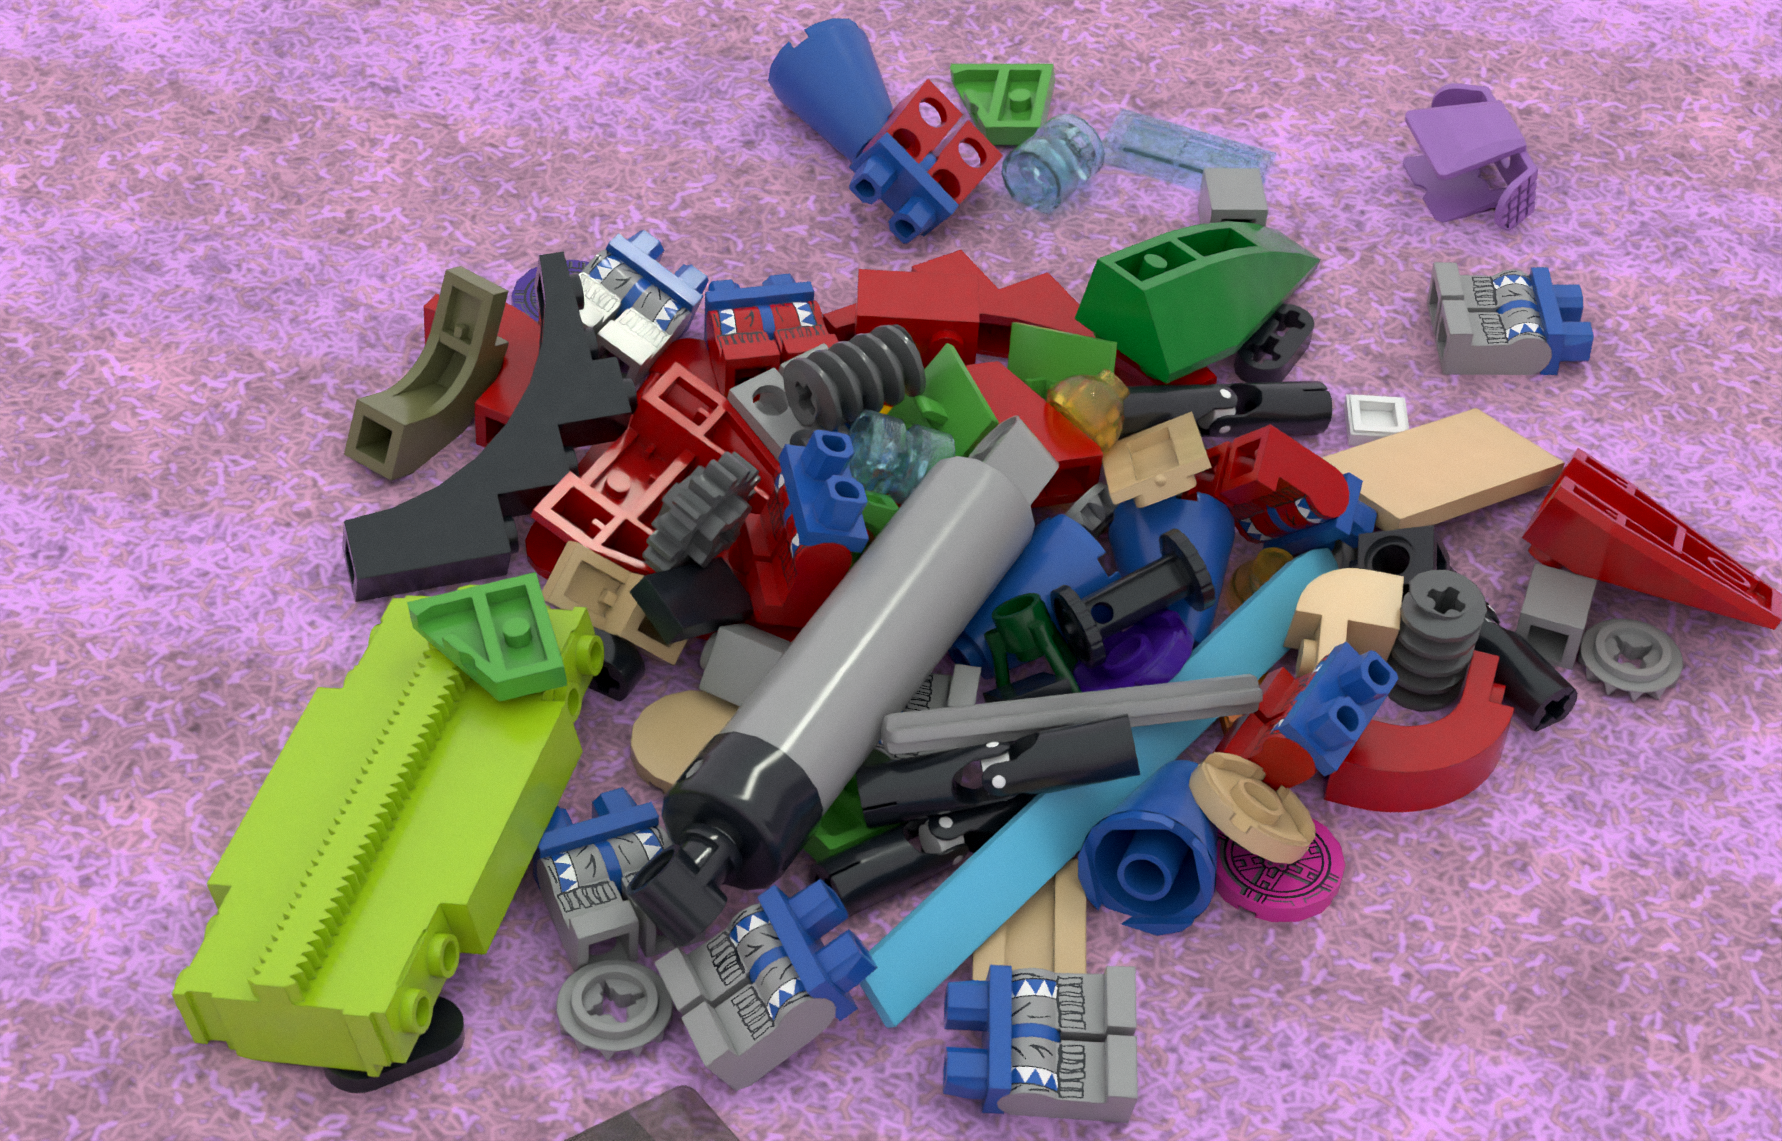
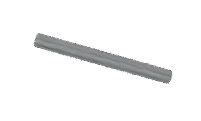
M1252 674L893 713L884 716L882 727H880V736L887 753L891 755L974 746L998 741H1017L1019 738L1038 731L1128 714L1131 727L1250 714L1258 710L1259 703L1263 701V692L1259 688L1257 677Z

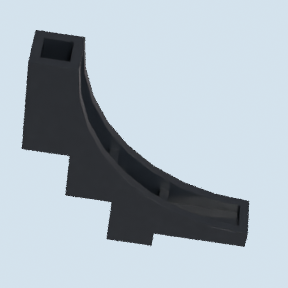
M564 251L539 255L534 283L540 321L539 353L530 384L507 424L474 460L439 486L393 508L344 521L342 549L355 602L507 575L511 554L519 552L518 534L513 517L531 514L540 501L570 471L579 477L578 462L574 448L616 441L628 428L630 416L635 414L638 407L634 383L631 378H622L617 357L599 359L595 332L592 327H583L579 310L584 309L582 282L578 273L569 274Z

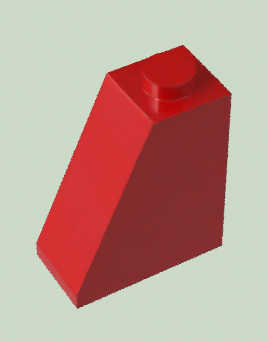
M999 361L965 365L999 424L1010 417L1019 416L1059 463L1056 473L1030 505L1031 508L1077 502L1090 488L1098 483L1104 456L1098 444Z

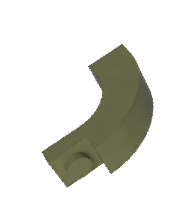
M462 266L447 269L432 328L424 349L408 373L395 385L382 392L356 400L344 455L392 481L414 473L461 435L475 417V402L496 380L503 363V358L506 355L509 342L497 335L509 291Z

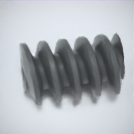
M898 324L881 325L870 333L855 335L850 341L834 343L828 350H816L807 358L793 359L785 366L783 375L784 390L795 418L808 427L814 425L815 420H817L828 431L838 429L842 418L847 422L853 423L862 417L863 410L869 414H876L882 410L884 402L888 405L896 406L904 400L905 394L909 397L922 395L926 386V377L920 353L911 335Z
M1429 570L1416 575L1409 581V592L1404 596L1400 608V630L1387 660V663L1397 673L1399 678L1388 694V697L1403 708L1419 712L1436 711L1447 707L1459 696L1487 612L1485 597L1477 585L1467 577L1449 570Z

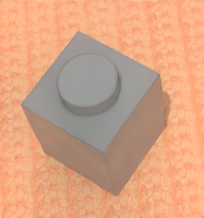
M1203 168L1198 201L1200 223L1232 221L1255 223L1266 227L1268 206L1259 168Z
M1535 563L1515 633L1521 635L1551 665L1572 670L1597 580Z
M747 623L719 627L718 632L710 636L702 651L700 666L704 669V673L698 689L741 706L791 642Z

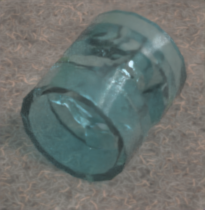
M1061 113L1042 125L1034 136L1025 139L1006 156L1002 163L1001 173L1004 185L1013 199L1044 214L1050 213L1069 199L1077 188L1085 185L1098 174L1104 165L1105 152L1103 144L1095 129L1084 119L1073 114Z
M865 409L855 419L848 433L854 449V455L849 462L852 477L863 484L866 491L880 494L888 492L894 502L900 505L905 502L931 468L942 459L955 457L956 453L955 441L951 434L918 424H913L906 430L902 419Z

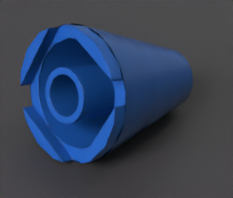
M832 18L806 28L804 31L808 38L795 48L790 41L785 44L770 66L768 81L778 100L853 163L888 121V116L893 111V106L866 33L851 19Z
M1197 492V501L1176 499V495L1141 508L1136 507L1133 498L1124 501L1114 510V520L1112 523H1109L1108 530L1111 551L1116 569L1121 577L1162 557L1159 548V537L1173 528L1179 529L1189 538L1206 565L1215 589V604L1200 612L1194 610L1183 598L1166 607V609L1178 612L1194 637L1192 648L1194 650L1211 634L1235 539L1234 517L1225 504L1208 494Z
M1057 514L1053 518L1047 517L1035 526L1029 544L949 648L950 657L955 664L981 667L980 675L985 680L995 677L992 654L984 638V633L996 628L991 617L996 607L1013 597L1027 593H1037L1041 596L1052 621L1062 634L1052 610L1051 591L1062 585H1068L1081 599L1122 578L1119 571L1108 577L1097 560L1106 551L1081 524L1064 514ZM1099 605L1091 609V615L1096 622L1105 624L1112 620L1111 611L1107 607ZM1007 652L1009 671L1031 662H1020L1015 654Z
M1174 760L1161 766L1089 831L1078 854L1079 881L1087 899L1098 911L1101 905H1103L1107 909L1132 916L1121 923V925L1156 936L1182 932L1191 926L1195 918L1207 909L1214 896L1217 874L1218 827L1207 818L1197 805L1189 787L1191 774L1198 766V763L1189 760Z

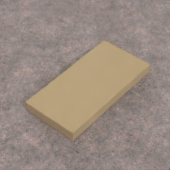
M1477 408L1321 457L1335 466L1342 474L1350 472L1363 481L1358 500L1377 512L1375 526L1383 531L1435 525L1550 485L1555 482L1565 465L1564 461Z

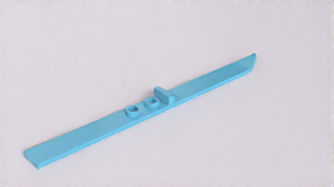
M1329 548L1307 551L1286 563L1192 650L1190 657L1180 672L1169 683L1252 674L1258 680L1291 649L1283 647L1284 640L1303 590L1318 576L1339 569ZM1219 717L1131 727L1140 775L1052 793H1039L869 951L878 968L859 984L886 1028L896 1027L1081 850L1087 834L1102 818L1161 766L1174 761Z

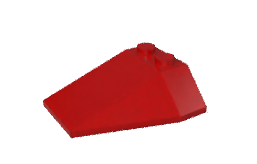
M675 362L641 397L630 426L580 478L570 471L533 509L530 517L566 543L568 541L577 542L627 571L645 576L657 573L645 563L646 559L642 557L643 552L650 546L646 543L648 537L656 531L651 523L659 515L664 503L662 499L676 482L678 484L681 483L698 466L706 468L711 460L714 459L718 462L725 452L728 451L732 454L735 451L759 471L757 475L761 477V480L754 487L756 494L748 504L753 509L750 513L760 514L775 488L773 475L780 463L726 397ZM736 540L728 550H723L714 558L722 556L749 593L746 581L748 573L744 572ZM754 613L748 619L756 621ZM761 623L772 628H776L778 626L774 624Z
M1580 448L1575 450L1532 515L1522 536L1524 540L1531 544L1528 552L1540 563L1549 567L1561 569L1565 566L1578 575L1773 630L1782 621V594L1630 481Z

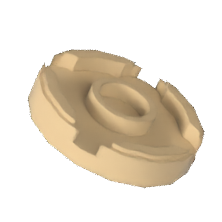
M688 690L665 695L645 707L633 724L630 758L638 776L648 785L650 781L654 786L663 789V794L665 795L704 745L716 734H719L740 706L705 691Z
M1214 752L1208 755L1192 772L1189 781V787L1194 800L1207 818L1230 839L1253 854L1277 863L1292 864L1300 860L1314 840L1316 829L1309 811L1288 787L1285 788L1283 785L1275 792L1270 786L1262 782L1266 776V773L1262 771L1263 768L1235 754Z

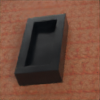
M722 556L713 558L706 568H701L696 563L645 575L629 591L667 645L718 631L721 626L744 623L754 613L749 593Z

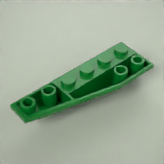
M1225 221L1197 224L1163 233L1098 258L1074 319L1091 330L1095 338L1117 342V350L1139 364L1143 373L1167 384L1235 354L1317 269L1321 259L1280 231L1255 223Z

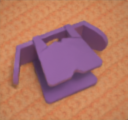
M1461 83L1448 84L1436 91L1431 108L1409 110L1405 113V122L1424 155L1405 158L1403 166L1414 185L1426 190L1427 193L1422 199L1436 221L1448 222L1496 207L1494 213L1495 224L1504 230H1511L1534 212L1538 169L1527 152V144L1503 102L1495 99L1489 87ZM1494 163L1506 182L1507 187L1489 190L1487 181L1481 178V171L1479 169Z

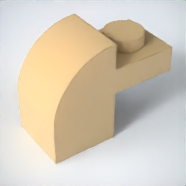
M567 542L542 590L545 603L562 610H573L574 607H587L594 627L623 639L631 644L640 654L673 666H675L688 640L667 645L629 591L644 575L631 573L577 542Z
M1344 568L1324 573L1310 582L1299 597L1283 647L1299 649L1296 677L1299 678L1314 671L1324 656L1329 655L1334 647L1346 641L1359 655L1372 650L1376 651L1387 662L1400 630V608L1402 605L1404 576L1359 568Z

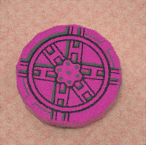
M1312 818L1316 834L1304 856L1292 864L1277 863L1251 853L1230 839L1218 828L1215 889L1224 901L1239 910V906L1248 911L1255 912V918L1269 922L1302 921L1322 913L1338 894L1346 866L1341 845L1326 826Z

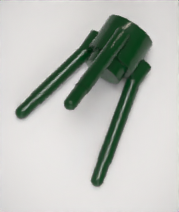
M1022 594L1003 602L994 609L991 617L996 628L985 632L984 638L992 654L996 688L1011 683L1007 659L1008 652L1015 654L1020 662L1032 661L1045 656L1055 675L1069 679L1073 693L1082 692L1073 677L1074 667L1079 660L1052 621L1047 607L1039 594Z

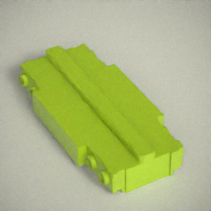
M469 584L463 587L457 588V590L470 588L478 585ZM406 595L405 598H392L380 619L381 624H377L372 628L368 647L358 665H355L347 673L343 687H317L206 883L218 911L208 921L204 941L190 966H186L179 973L174 990L171 993L194 1043L208 1044L210 1040L225 1041L229 1049L235 1050L238 1056L256 1061L367 1071L368 1076L379 1077L383 1067L391 1066L392 1062L406 1064L419 1035L425 1033L430 1025L433 1006L446 979L454 975L460 953L487 954L583 752L573 722L579 717L582 699L593 676H597L600 673L604 662L603 641L600 636L595 634L587 607H574L573 610L551 609L550 605H546L564 664L567 686L499 702L413 629L407 602L430 596Z

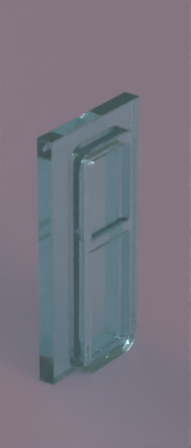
M1122 109L1110 130L1105 134V138L1096 151L1093 160L1200 191L1203 168H1259L1262 184L1266 182L1265 177L1277 153Z

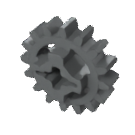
M727 451L718 462L713 459L706 468L698 466L681 483L678 484L676 482L662 499L664 503L659 515L651 523L656 531L646 541L650 546L642 554V557L646 559L645 563L656 572L696 563L701 568H706L714 557L723 550H728L740 536V529L744 520L753 510L748 502L755 496L756 491L754 487L761 480V477L757 475L759 471L735 451L732 454Z

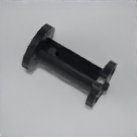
M1173 528L1160 535L1159 548L1162 557L1081 599L1068 585H1062L1051 591V606L1060 630L1072 651L1087 668L1093 669L1105 662L1106 651L1103 640L1183 598L1194 610L1200 612L1215 604V589L1206 565L1193 543L1179 529ZM1099 605L1107 607L1111 611L1112 620L1105 624L1096 622L1091 615V609Z

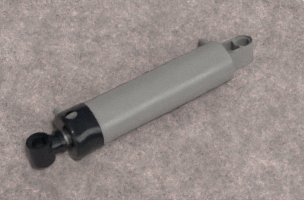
M1019 416L1010 417L995 427L982 439L968 458L955 456L942 459L929 470L719 734H716L704 745L665 794L661 815L672 845L654 856L639 870L627 886L625 893L675 947L682 946L693 940L710 926L722 912L728 897L719 889L721 885H728L746 891L766 889L782 877L819 828L822 816L881 740L880 727H882L884 716L903 711L1031 541L1035 523L1030 505L1056 473L1059 463Z

